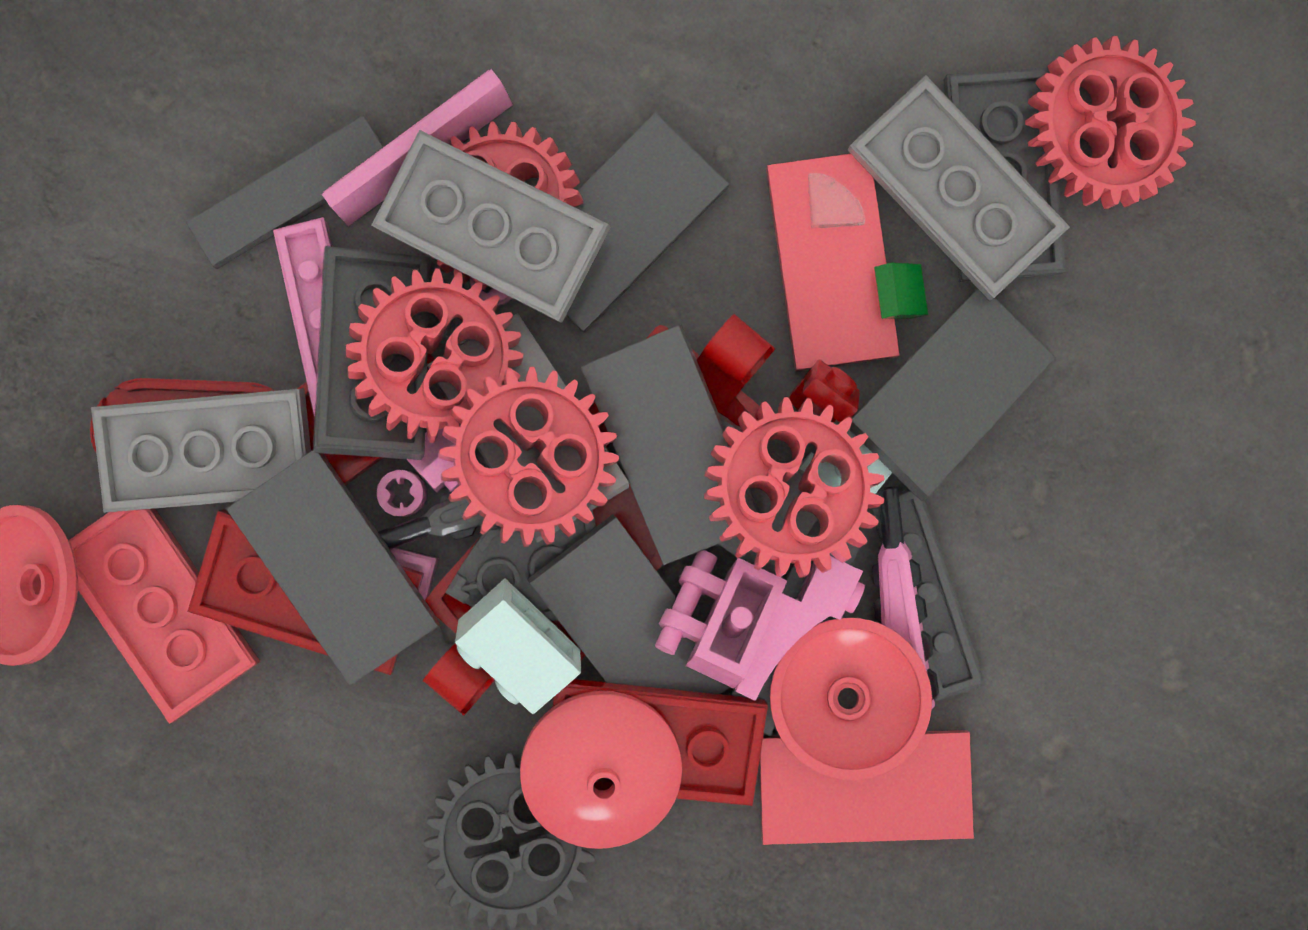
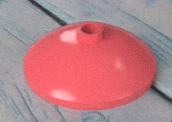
M9 505L0 508V664L8 666L27 665L37 662L48 655L66 632L76 606L78 572L71 544L53 517L34 506Z
M841 618V620L833 619L815 625L778 662L771 682L770 707L772 718L781 740L801 763L819 774L830 778L849 781L866 780L892 771L907 760L917 749L930 721L932 691L930 680L921 658L902 636L892 629L871 620ZM845 688L852 689L857 695V702L850 709L843 708L838 702V695Z
M592 691L578 694L552 707L538 720L527 737L520 764L522 792L535 819L557 838L576 846L594 849L622 846L643 837L653 830L665 818L673 806L679 792L682 777L680 750L668 723L647 703L633 696L614 691ZM600 778H609L613 781L612 786L607 790H598L593 785Z

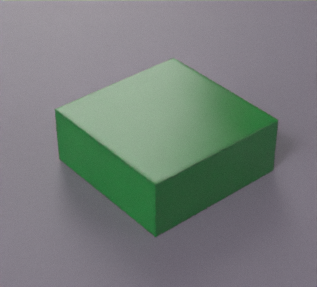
M891 262L874 267L882 319H913L928 315L921 264Z

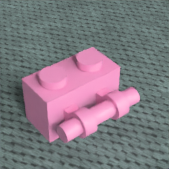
M701 550L697 552L692 565L685 566L678 580L682 587L672 609H665L661 617L659 626L662 630L655 647L665 653L674 655L682 637L696 642L686 666L734 689L746 678L787 580L762 568L756 570L753 564L737 558L727 572L725 579L722 580L711 574L717 557L708 551ZM701 595H707L715 599L705 623L692 618Z

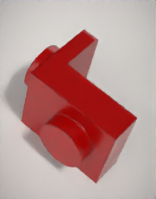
M819 359L790 393L789 399L798 410L807 398L811 399L813 414L818 416L828 405L833 406L831 422L834 423L836 420L841 422L848 417L852 418L858 411L860 390L848 374L837 367L831 368Z

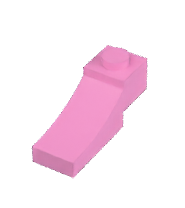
M830 556L831 569L821 573L813 562L809 575L806 576L797 598L794 599L782 593L746 678L734 688L735 691L756 701L764 683L775 666L803 635L829 616L841 620L845 611L852 614L864 592L865 584L858 582L863 571Z

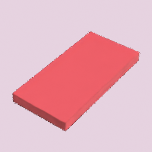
M852 154L767 165L766 173L795 371L810 370L819 359L831 367L900 356L895 319L881 318L874 267L886 264L874 178Z
M155 508L108 512L69 539L77 565L78 591L169 724L180 719L260 663V660L237 627L187 612L199 571Z
M967 730L926 731L917 749L901 765L881 776L855 781L839 780L819 774L801 763L788 750L780 736H763L759 761L763 845L974 839L970 732Z

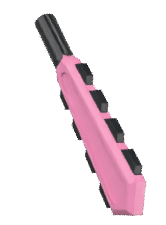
M884 487L877 491L878 495L884 498V503L879 506L883 544L878 554V563L872 567L873 584L880 588V597L874 602L875 620L902 636L921 658L930 680L933 709L935 707L934 698L939 695L937 674L929 669L928 659L933 655L931 635L923 631L922 622L928 617L926 602L924 598L918 595L916 587L922 581L920 564L912 559L911 551L904 542L898 487Z

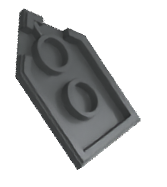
M576 519L573 521L576 533L568 537L560 529L555 532L552 544L547 545L544 540L537 543L535 538H533L529 547L523 546L519 531H514L505 544L501 543V527L494 525L484 535L481 534L445 592L460 602L473 607L506 578L550 621L558 620L531 586L528 578L596 527L595 519L588 524Z

